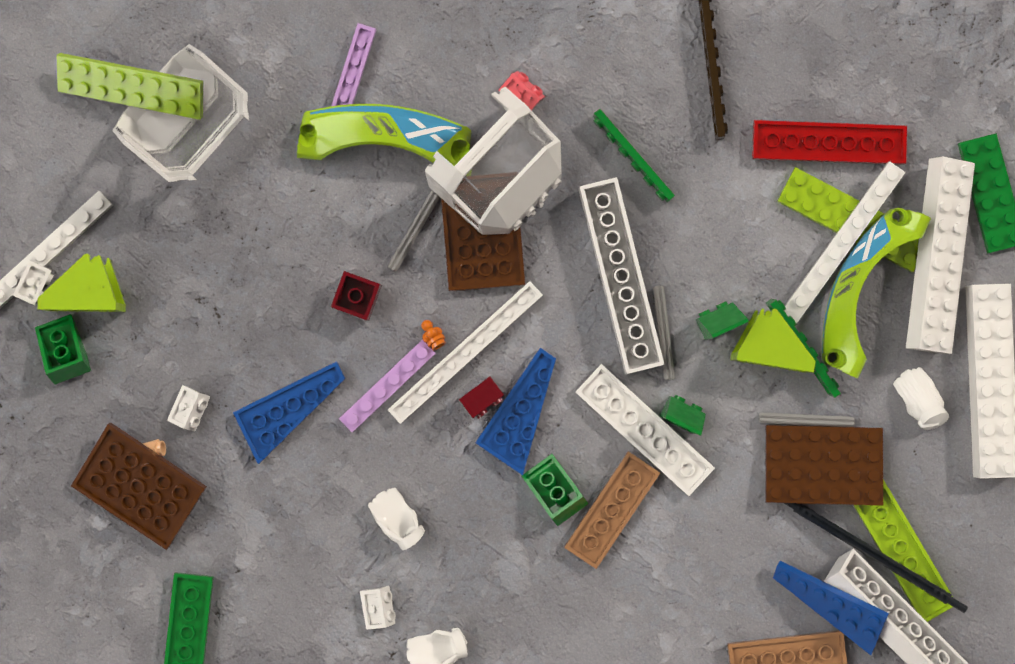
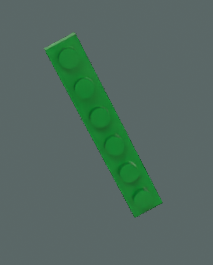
M601 109L597 110L593 115L595 125L599 129L603 128L606 131L608 140L612 144L615 142L619 146L618 151L624 158L628 157L631 160L633 169L636 172L640 171L644 175L643 180L645 183L657 190L655 194L661 201L665 200L668 203L675 196L603 111Z
M771 298L766 302V305L770 311L773 309L778 310L816 361L814 375L827 394L833 398L840 395L838 383L834 378L829 377L827 374L829 370L825 364L818 361L816 358L818 357L817 352L812 347L809 348L806 343V336L801 331L798 332L795 327L797 325L795 320L791 316H787L784 311L786 310L784 304L780 300L777 301Z

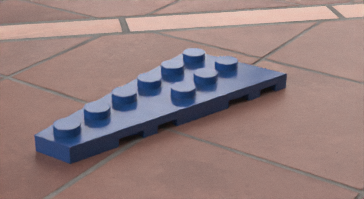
M542 348L533 357L475 442L521 475L524 473L556 361L555 357Z
M337 361L233 412L258 464L346 379Z
M779 561L773 578L864 651L872 655L889 613Z

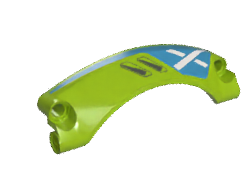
M384 104L331 106L304 112L297 145V158L322 160L329 154L343 148L376 144L411 151L431 161L433 164L436 160L433 156L438 151L455 166L470 151L472 132L467 126L460 125L443 117L400 106Z
M902 208L890 209L865 232L851 250L836 276L826 307L821 356L822 361L826 365L839 369L854 378H859L867 360L861 347L856 327L857 302L862 286L873 267L886 254L902 244L923 238L931 220L929 216ZM895 211L900 215L897 222L892 218ZM834 352L836 359L833 362H829L828 356Z

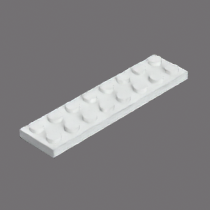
M602 364L575 392L688 496L715 469Z

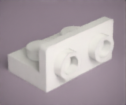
M30 260L13 296L35 305L36 301L38 302V297L43 293L44 285L49 286L54 276L50 274L52 270Z
M182 385L167 421L183 429L196 431L210 396Z
M389 586L360 591L366 629L386 628L395 624L396 615L393 610L392 593Z

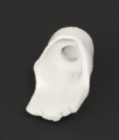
M921 367L906 370L894 381L893 385L903 398L908 414L918 421V425L925 430L935 429L948 420L949 414L944 409V401L932 379Z
M397 488L388 489L387 492H380L372 502L368 503V507L377 524L392 541L397 542L401 550H407L416 545L423 536L425 530L422 525L418 526L416 512L406 504Z
M459 628L451 629L452 632L435 630L431 634L407 640V659L410 664H453L458 659L468 656L466 646L468 642Z

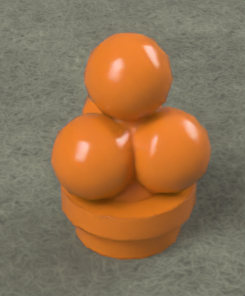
M424 320L421 324V328L426 331L422 336L423 341L433 351L443 347L446 342L442 329L440 327H433L430 320Z

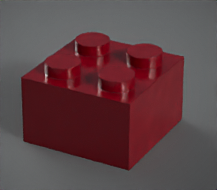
M344 271L331 308L369 321L382 285Z
M489 376L461 397L459 401L472 418L477 416L479 419L488 412L486 408L491 404L495 407L502 402L503 399L501 397L504 394L491 376Z

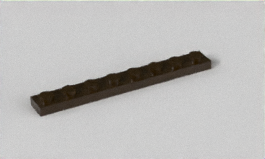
M698 0L715 140H722L725 138V134H728L727 122L724 123L723 119L726 110L725 104L721 103V96H723V86L719 85L721 69L720 66H717L716 59L719 58L718 47L714 45L716 29H712L714 11L713 9L710 10L709 3L712 0Z

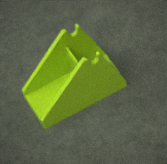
M86 253L38 297L37 309L63 312H126V304L110 258L106 259V264L104 265L100 255L90 260V255Z
M764 308L760 310L759 314L758 310L754 311L734 347L730 359L731 361L804 373H814L816 362L778 310H768L764 315Z

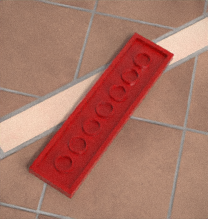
M753 121L752 159L887 164L890 161L893 164H906L907 126Z

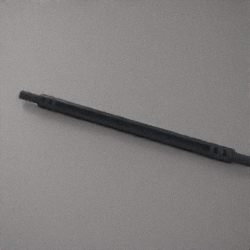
M784 503L794 509L793 512L811 521L944 604L948 603L963 613L967 611L968 606L951 597L952 594L939 588V586L842 529L806 505Z

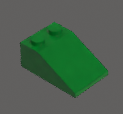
M727 301L716 305L717 310L710 312L708 309L699 313L700 317L696 319L705 340L715 338L749 322L747 317L733 302L728 304Z
M72 314L35 327L45 373L54 385L91 371L88 356Z
M678 395L674 397L669 396L659 417L692 434L701 436L706 416L705 413L701 412L703 408L693 403L691 406L685 404V399Z
M553 454L522 475L524 481L557 526L588 505L584 496Z

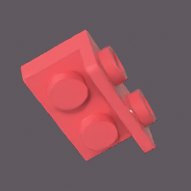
M516 71L505 81L499 91L506 87L532 111L545 96L542 94L541 88L528 81L529 78L525 73Z

